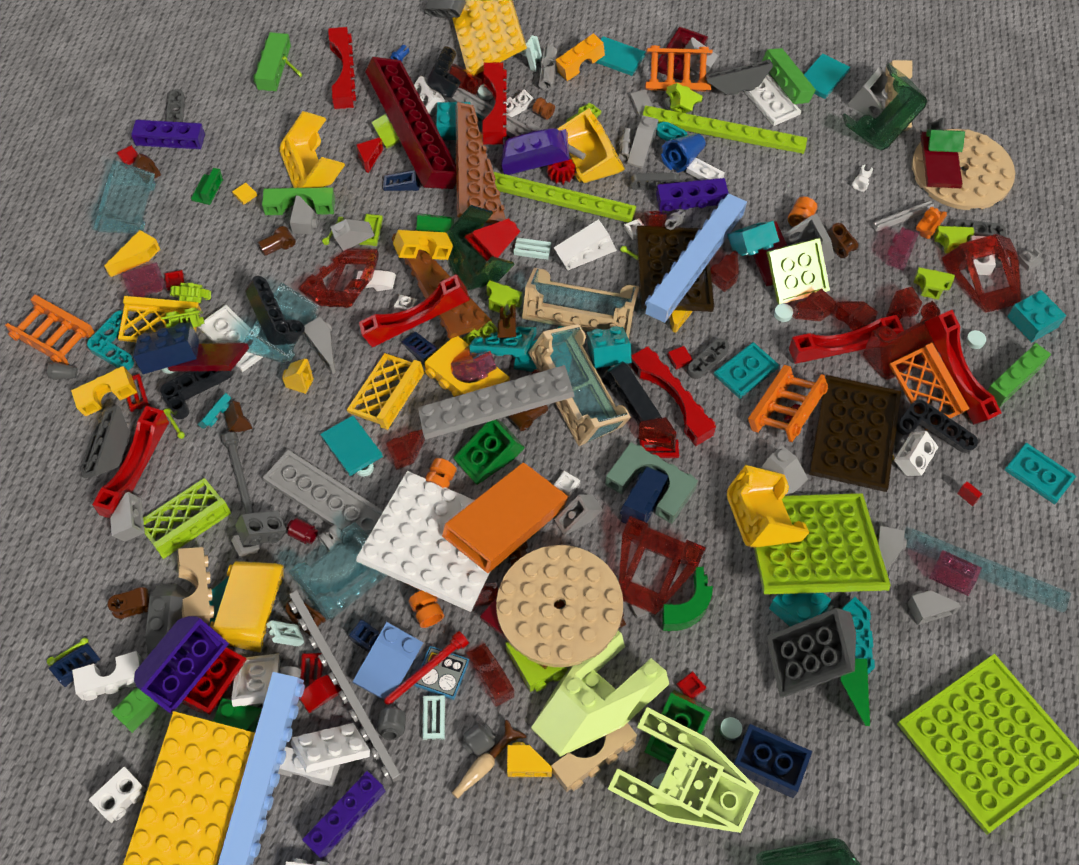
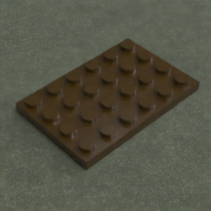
M637 226L636 239L641 309L647 308L645 302L648 296L654 294L657 284L662 283L664 275L670 272L673 263L678 262L681 252L687 250L690 240H694L699 229L702 230V228L675 227L673 230H669L666 227ZM710 262L675 310L713 312L714 299Z
M826 375L828 390L821 399L809 475L887 492L901 391Z

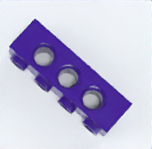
M136 120L131 135L136 146L201 149L205 132L202 123Z
M725 178L659 184L657 185L656 198L659 211L687 210L696 207L718 206L720 200L725 199L729 192Z
M366 771L302 839L303 842L323 860L386 792L384 786Z

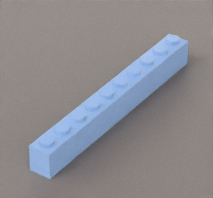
M729 193L725 199L720 200L718 208L712 211L710 219L705 220L702 230L699 229L697 231L695 239L690 240L687 250L681 252L678 262L673 263L670 272L664 275L662 283L657 284L654 294L652 296L649 295L646 299L645 305L647 308L645 314L664 323L667 321L726 240L727 234L731 233L742 218L747 201Z
M276 672L272 673L218 865H253L254 858L260 852L261 844L259 840L261 834L266 830L267 820L265 819L267 811L273 805L274 798L272 793L274 787H277L279 783V768L286 758V751L284 750L286 743L290 741L292 736L291 725L293 719L295 720L298 715L299 707L297 704L299 697H302L305 689L303 679Z

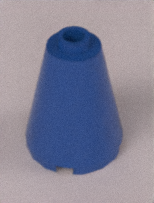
M693 134L666 141L662 145L663 153L661 154L664 164L668 169L672 170L673 168L676 170L677 173L686 170L705 148V139L700 134Z

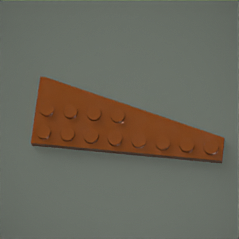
M457 102L455 106L457 217L490 224L506 220L505 208L499 198L500 192L496 188L493 168L490 159L487 158L486 146H484L482 141L483 135L478 128V119L474 105Z
M396 233L393 234V237H392V241H393V242H394ZM418 250L416 258H405L404 260L405 264L410 266L412 276L417 278L418 286L426 299L436 290L441 281L450 278L448 273L424 250ZM471 298L469 301L438 315L441 320L440 325L445 327L449 339L469 333L474 329L479 330L491 320Z

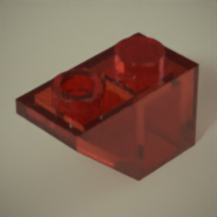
M452 63L449 73L460 80L459 88L476 95L482 79Z
M736 250L730 255H725L720 263L714 264L710 269L712 283L723 292H726L737 283L739 265L738 252Z
M913 287L896 291L886 317L897 315L900 320L903 317H913L918 314L922 301Z
M821 288L816 293L812 292L803 302L799 301L794 306L792 317L802 320L822 321L834 312L837 302Z
M838 301L832 314L838 320L849 325L854 331L873 323L878 311L864 301Z
M422 429L412 431L400 438H393L386 443L387 451L396 470L415 462L425 442Z

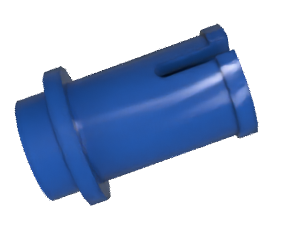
M401 45L396 52L391 54V59L401 60L402 62L403 58L409 54V48L403 51L407 46Z

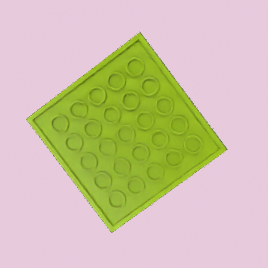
M863 493L784 496L782 501L792 525L797 521L804 522L809 530V534L801 542L754 548L764 594L887 591L891 586Z
M995 653L897 723L898 727L986 835L1079 765V750Z

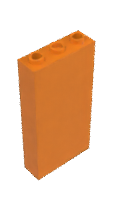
M523 462L445 523L442 537L485 572L489 573L565 508L568 496Z

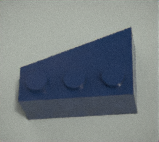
M646 467L644 472H640L635 487H632L627 500L620 510L622 523L643 532L667 485L668 475Z

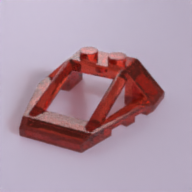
M994 234L960 244L942 257L941 260L947 273L955 275L954 279L959 283L958 285L968 292L973 301L985 313L1013 306L1021 301L1019 260L1010 238ZM997 254L999 260H1001L1009 287L984 293L973 260ZM966 264H967V267H968V270H969V273H970V276H971V279H972L974 288L971 286V284L967 281V279H966V278L963 276V274L960 272V270H964V269H965Z
M346 249L332 259L333 263L328 267L323 266L319 269L320 272L317 275L311 274L298 287L299 291L319 306L344 308L353 306L373 278L378 262V249ZM346 264L366 265L360 279H352L344 288V291L335 290ZM336 269L326 289L323 278Z
M630 516L623 531L621 543L619 584L623 601L656 615L696 570L706 547L690 540L682 542L648 528V523ZM633 542L638 547L627 569L630 545ZM645 550L672 560L659 593L631 582ZM680 563L687 564L671 586Z

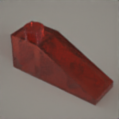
M485 643L466 652L495 707L515 697L514 688Z

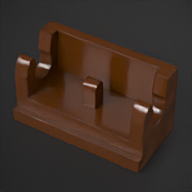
M516 304L510 305V314L508 315L503 313L504 308L501 307L500 320H498V338L516 337Z

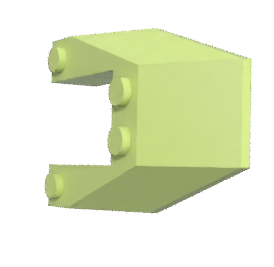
M619 631L607 648L599 655L583 661L582 664L569 666L531 727L559 757L622 728L669 685L666 670L652 658L617 689L597 673L625 648L622 633Z
M646 707L636 728L677 748L660 786L656 789L617 768L607 789L670 822L741 833L760 790L707 737Z

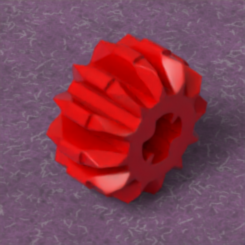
M572 159L548 165L547 174L551 181L555 180L556 184L562 182L564 185L565 181L570 183L571 179H574L576 167Z

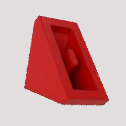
M382 138L356 144L358 156L367 173L370 172L383 151Z
M325 675L304 689V693L299 699L309 714L338 696V692L342 690L339 684H333L329 675Z

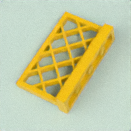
M124 296V310L118 339L119 341L136 342L137 337L149 328L156 332L152 326L160 320L165 325L164 328H166L167 323L161 319V317H166L165 313L177 311L179 314H183L185 309L197 308L198 311H201L199 303ZM129 311L137 312L139 314V316L132 321L128 319ZM155 313L158 317L149 323L145 316ZM143 319L147 325L138 331L134 324ZM131 326L136 331L132 336H124L125 330Z
M384 353L347 408V412L380 424L381 428L388 430L425 373L421 362L417 360L410 362ZM387 360L394 363V365L387 368L383 367ZM409 367L406 372L399 374V368ZM396 370L397 375L387 378L386 373ZM384 374L385 379L374 382L376 376ZM400 381L397 386L390 388V382ZM387 384L388 389L377 392L376 387ZM374 388L375 394L365 397V392ZM390 394L388 400L380 401L379 397ZM377 398L378 404L368 407L367 401ZM365 403L366 408L361 410L355 409L358 404ZM381 409L377 417L370 414V411Z

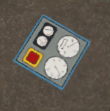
M430 646L422 666L436 656L441 649ZM451 653L414 685L415 687L438 695H445V697L455 700L468 667L469 659Z

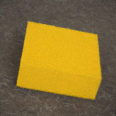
M247 183L232 191L233 196L243 205L257 197L256 191Z

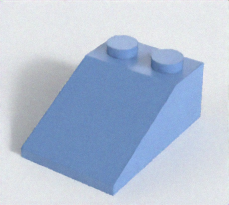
M386 622L352 683L384 700L385 697L399 687L423 642Z

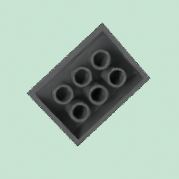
M835 608L767 636L780 698L855 671L856 630L851 612Z

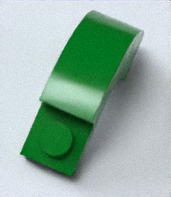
M695 567L693 574L694 596L688 602L678 605L664 604L662 610L663 631L687 629L700 621L705 615L712 597L713 586H707L708 575L704 574V567Z

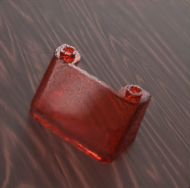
M933 301L922 307L920 323L898 334L888 326H882L872 331L863 356L880 377L884 379L896 377L889 366L890 363L930 343H933L936 348L924 323L940 315V309ZM921 354L914 357L913 363L919 365L924 362ZM900 363L896 367L899 372L903 373L908 370L909 365Z

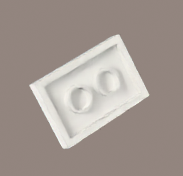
M279 653L245 657L247 659L234 678L231 699L233 707L264 703L272 673H279L280 671Z
M354 723L291 737V746L306 773L370 756V749Z

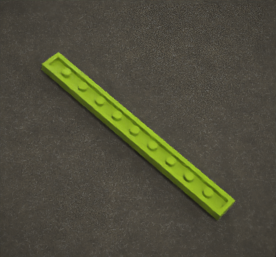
M646 105L643 116L658 119V124L669 122L689 132L804 154L807 137Z
M494 172L496 188L500 192L628 223L632 222L636 212V206Z

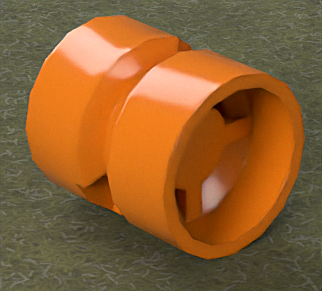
M799 197L788 215V223L795 227L814 215L818 208L817 203L809 197Z
M435 458L429 468L430 472L426 474L425 479L428 482L439 485L441 488H448L457 468L448 460Z
M421 590L412 595L408 600L413 612L416 613L415 617L421 628L437 624L445 616L440 605L437 604L436 596Z

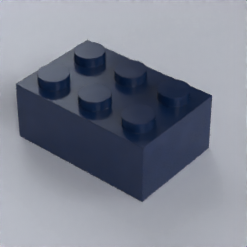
M191 322L179 323L171 328H161L157 332L144 333L137 337L133 357L142 374L196 360L199 338Z
M749 724L733 764L747 778L794 798L799 791L813 751Z

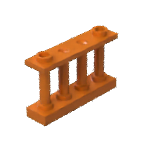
M658 45L650 46V48H647L646 54H651V79L645 83V90L666 91L668 86L679 83L673 80L674 55H684L683 80L679 84L687 86L695 92H710L711 84L707 83L706 61L707 55H711L713 50H709V47H699V49L660 48ZM658 54H668L667 80L665 82H659L657 79ZM690 55H700V72L697 83H691V80H689Z
M34 295L30 299L34 305V310L17 327L7 323L5 326L9 331L8 335L15 341L19 339L44 353L53 362L69 365L65 355L81 338L86 337L90 339L95 332L88 323ZM39 315H47L44 322L31 335L23 332ZM58 321L61 323V326L45 343L37 340L53 322L56 323ZM72 329L75 331V334L59 351L51 348L67 330Z
M784 365L749 416L748 420L751 430L759 433L763 426H771L785 430L788 441L793 442L795 437L800 434L801 428L823 394H826L828 390L825 375L821 374L816 382L794 377L791 366ZM792 384L811 389L807 396L786 391ZM782 398H787L802 404L797 410L779 405L778 403ZM775 411L793 416L788 424L771 419L769 416Z

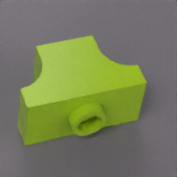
M675 83L667 87L666 93L671 99L670 109L676 112H691L693 106L702 101V95L690 90L687 86Z
M938 226L934 235V242L940 243L944 247L945 253L963 254L967 242L974 235V227Z
M919 267L914 277V283L920 286L921 296L939 300L944 290H950L955 275Z
M489 280L487 296L490 297V310L500 313V308L503 307V313L506 315L510 305L516 304V307L520 308L523 302L522 292Z

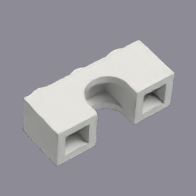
M135 651L115 657L116 669L109 676L102 677L100 670L95 664L72 670L76 694L82 700L89 701L96 699L97 695L104 693L114 694L124 687H136L134 673L143 662L139 653Z
M285 747L286 758L284 763L280 765L278 774L290 777L292 774L300 775L314 783L330 787L334 786L340 765L306 773L293 748Z

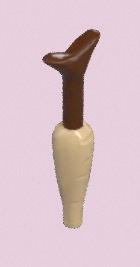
M504 720L505 732L503 738L489 753H483L475 760L459 785L452 792V795L458 799L493 768L495 758L511 741L526 738V735L514 730L510 722Z

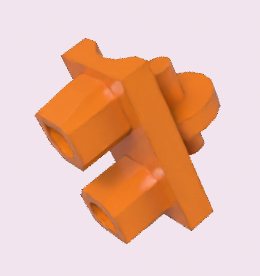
M934 207L926 210L924 217L916 226V230L920 231V236L930 239L938 226L946 218L947 212H940Z

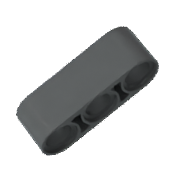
M428 0L424 11L432 17H460L466 1Z

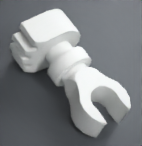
M865 165L861 167L860 174L852 183L854 189L862 192L867 190L869 185L868 178L873 171V168L870 171H865Z

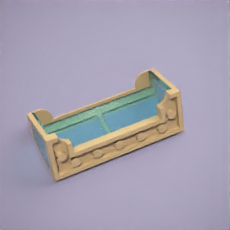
M533 269L525 287L522 319L564 327L580 324L582 330L592 331L594 329L604 330L618 326L624 328L629 338L639 286L626 285L619 294L550 281V274L546 270Z
M580 324L543 331L529 351L539 372L565 365L575 397L555 403L578 446L623 427L631 418L628 410L623 405L616 407L583 347L586 335Z

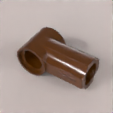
M281 226L274 231L273 235L257 243L262 254L266 256L281 248L287 250L289 247H293L296 240L286 226Z
M544 405L508 417L520 431H524L532 425L535 419L548 411V406Z

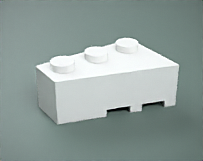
M599 219L554 247L567 270L617 251L610 235Z

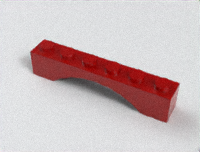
M347 27L328 28L330 49L343 64L341 75L332 85L334 109L354 108V101L357 100L356 92L353 91V89H356L355 79H352L355 78L354 68H351V66H354L353 56H350L353 55V47L350 45L352 43V34L348 33Z
M503 62L484 63V87L491 92L496 101L493 110L483 120L482 133L484 145L503 144V137H507L506 127H503V125H507V116L503 115L507 114V104L504 103L507 102V92H504L507 91V80L504 81V79H507V69L503 68Z
M456 274L441 281L436 290L415 307L392 314H374L360 321L361 334L373 348L469 301L467 288Z
M953 310L925 321L924 323L943 363L969 407L967 413L972 424L990 420L1001 414L1002 412L994 396L978 383L966 364L960 343V324Z
M894 315L880 318L865 327L844 334L821 336L808 333L792 337L789 351L794 363L797 364L899 342L904 329L898 316Z
M647 346L631 355L632 363H629V367L639 379L660 386L675 399L683 414L684 433L695 446L714 436L716 425L713 419L708 418L702 406L697 404L693 400L691 393L681 386L680 380L671 374L669 367L660 361L655 351H652Z
M145 406L137 421L133 442L125 461L116 475L100 489L92 504L100 516L111 518L124 494L133 492L169 424L163 410Z

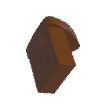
M140 153L137 155L134 165L135 172L139 173L146 183L161 176L160 171L150 157Z
M232 401L224 413L228 432H242L252 429L251 422L243 416L240 402Z

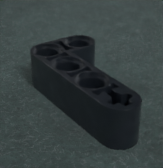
M445 46L427 77L426 84L442 95L452 98L461 82L458 78L448 73L456 57V52L454 49Z
M254 276L247 286L245 293L266 339L273 345L296 343L305 331L303 323L298 320H285L267 280L261 276Z
M620 362L603 374L602 381L604 385L607 384L609 390L615 388L644 432H649L663 422L660 413L625 362Z
M189 371L163 384L160 392L173 417L184 419L189 415V408L185 400L228 380L233 375V371Z
M924 400L914 401L897 422V431L900 434L908 435L920 424L963 453L970 452L978 445V439L973 433ZM914 406H919L922 409V413L917 414L914 411ZM930 417H936L938 425L932 424ZM903 421H908L911 424V429L904 428ZM952 428L954 436H949L946 429ZM966 439L969 441V442H968V445H969V446H965V443H966L965 440H966Z

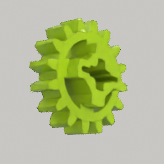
M180 283V286H171L170 296L179 298V301L198 302L201 304L202 300H211V291L203 289V285Z

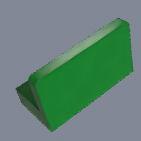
M927 129L926 136L929 137V151L963 152L965 131Z
M213 168L210 175H203L191 197L192 201L207 205L211 204L223 181L220 169Z
M418 214L416 231L445 232L448 234L449 239H451L452 225H454L455 217Z

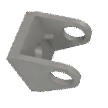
M879 67L847 105L875 120L881 119L884 115V108L875 95L884 100L887 99L883 91L888 82V76L885 75V72ZM869 107H877L880 111V114H873L870 111Z
M817 214L810 216L789 230L784 236L785 241L789 244L813 237L820 238L824 262L834 259L831 239ZM800 232L797 237L789 239L792 234Z

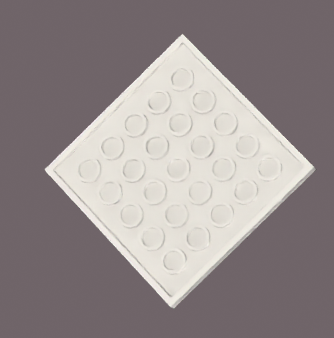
M409 471L406 472L356 559L357 562L470 612L490 572H485L442 537L445 523L475 500L446 487L441 488L439 485L428 482L425 478Z

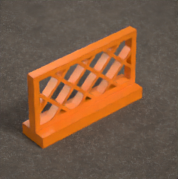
M933 343L889 364L910 404L916 401L918 395L927 398L926 402L928 404L930 399L940 402L938 408L940 412L943 404L949 405L954 413L945 415L950 419L969 409ZM922 355L924 359L923 366L913 363L915 356ZM900 363L909 365L907 373L899 372L896 365ZM911 367L921 369L919 378L909 375ZM924 371L932 373L934 377L932 382L922 380ZM908 379L918 382L916 390L907 387ZM921 383L931 386L928 395L918 392ZM934 387L941 389L943 393L941 399L931 396ZM914 406V411L917 414H921L922 409L919 406ZM935 418V422L932 424L938 425L937 418Z

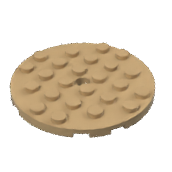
M947 129L965 131L963 152H958L960 167L965 166L964 168L967 169L966 171L961 170L963 185L961 189L927 187L921 142L919 143L912 158V170L915 180L920 188L929 193L928 196L941 204L962 210H970L971 208L985 209L1002 201L1013 186L1015 180L1014 164L1009 154L1001 145L987 135L969 129Z
M547 546L524 555L507 571L498 590L497 616L507 641L516 651L528 657L529 660L541 665L569 667L582 664L583 661L596 657L607 648L608 644L616 636L621 624L623 596L615 574L596 555L574 546ZM561 599L565 602L566 606L563 609H557L554 607V603Z

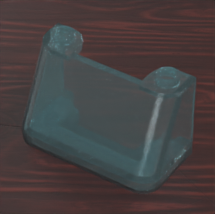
M113 160L93 230L136 234L139 230L143 231L146 223L143 221V215L150 190L154 191L156 181H153L155 174Z
M281 282L273 293L285 320H298L303 325H306L318 316L315 313L319 307L318 305ZM258 319L242 342L248 344L249 349L247 352L281 363L290 362L295 355L293 350L296 343L285 345L271 344L266 339Z
M356 522L342 530L340 536L342 543L314 564L309 566L306 562L297 563L289 571L292 579L326 620L335 617L387 576L356 561L359 552L369 537Z

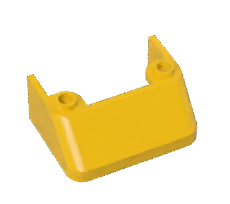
M302 111L282 140L280 154L294 188H322L331 185L335 181L345 164L324 157L318 159L315 152L321 143L318 131L326 121V118Z

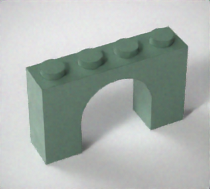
M631 442L607 474L605 485L622 494L632 479L639 475L640 472H644L646 467L668 475V490L658 503L655 514L672 524L696 490L698 480L691 474L682 472L675 465L663 461L658 455L651 454L642 446Z

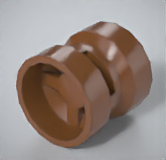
M539 97L535 101L532 111L536 114H541L544 119L548 120L555 111V105L550 102L547 103L544 98Z

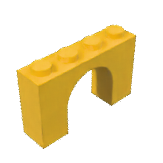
M459 336L451 338L425 361V372L431 379L435 378L443 389H448L452 392L453 397L510 381V377L498 367H495L484 378L474 383H464L457 380L452 374L453 370L470 355L469 344Z

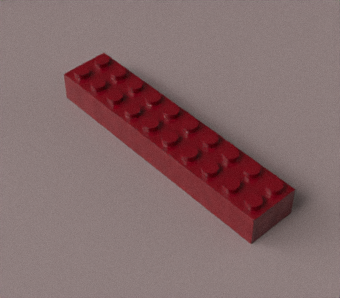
M372 57L365 73L423 187L453 189L457 182L456 164L401 60Z

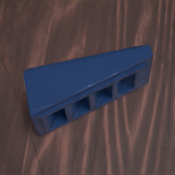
M415 170L384 176V191H419L420 179Z
M416 331L401 341L424 366L425 361L438 350ZM414 338L417 339V340H415L413 343H411V344L409 343V342H410L411 340H413Z
M361 619L349 637L353 643L370 652L380 632ZM365 630V633L362 635L361 638H359L361 633ZM372 634V638L366 643L365 641Z
M85 644L49 667V670L66 687L74 681L73 672L68 665L72 663L75 667L74 669L95 664L100 658L88 644ZM86 652L90 659L86 660L82 654ZM78 657L83 662L80 665L75 661ZM63 669L67 672L64 675L61 673Z

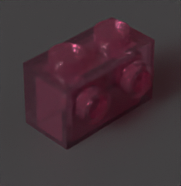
M902 227L900 233L895 234L892 241L895 245L890 246L887 256H890L887 263L888 266L904 271L918 237V232Z
M157 262L122 274L131 297L143 298L145 295L166 289V284Z
M491 351L468 355L451 363L456 379L459 381L465 380L466 382L472 381L476 377L478 380L488 377L487 373L497 369Z
M942 550L929 578L969 596L982 567Z

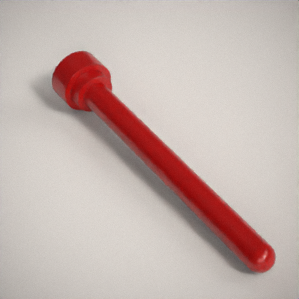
M460 631L456 632L452 636L449 645L385 697L384 703L386 705L392 704L453 651L460 648L464 649L469 644L466 637Z

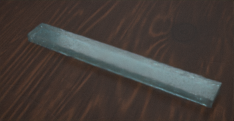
M915 529L912 530L906 548L1063 613L1066 611L1071 595L1070 592Z

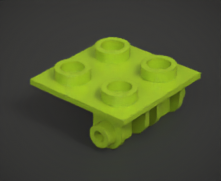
M197 308L185 309L183 314H179L177 311L165 313L166 317H161V319L169 320L166 328L174 327L180 322L184 323V318H186V323L189 322L190 318L193 328L201 327L205 322L204 318L200 317L199 314H203V312L198 311Z

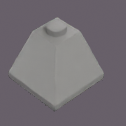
M783 445L770 455L760 468L785 475L789 485V490L785 496H792L808 480L797 457Z

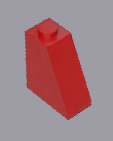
M508 218L467 234L465 238L489 263L501 255L520 233V230Z

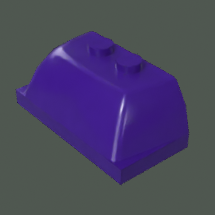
M549 128L525 133L506 140L503 145L502 169L505 175L569 160L568 132L566 129Z
M187 616L179 619L134 673L136 687L168 713L172 714L229 643L197 616Z

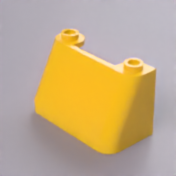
M590 108L558 128V130H567L569 145L586 154L582 160L569 152L576 166L577 172L575 176L579 182L587 183L618 174L625 170L604 128Z
M745 465L730 484L727 490V499L746 546L757 548L801 542L809 534V530L804 522L797 521L792 525L782 498L787 494L789 485L784 474Z
M235 561L233 565H229L227 586L215 622L211 621L210 627L229 643L228 646L261 653L264 644L262 641L267 631L266 624L269 621L276 594L279 591V585L281 586L283 581L284 565Z

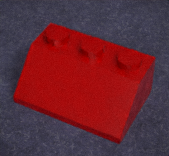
M226 647L181 703L197 712L210 715L247 659Z

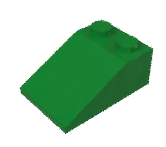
M496 419L487 422L453 458L474 483L478 485L512 462L525 447L503 422Z
M855 659V671L841 676L840 683L863 725L870 726L867 659Z
M674 690L670 693L661 714L702 735L713 709ZM651 736L644 752L669 765L677 748Z

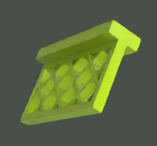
M203 478L143 518L144 525L150 521H156L154 528H145L144 526V534L160 556L165 559L230 515L231 511L223 498ZM203 486L207 487L205 494H197L198 489ZM183 499H190L188 505H180ZM195 499H203L202 505L194 506ZM208 499L217 500L210 506H206ZM173 510L171 517L163 516L164 512ZM178 510H186L185 516L176 517ZM191 510L200 511L195 516L189 517ZM161 521L169 522L167 529L159 528ZM174 522H183L177 528L172 529ZM157 533H165V536L155 541Z

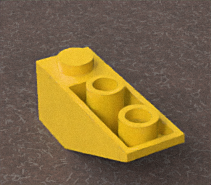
M139 230L104 265L108 275L113 277L148 262L160 250L157 240Z

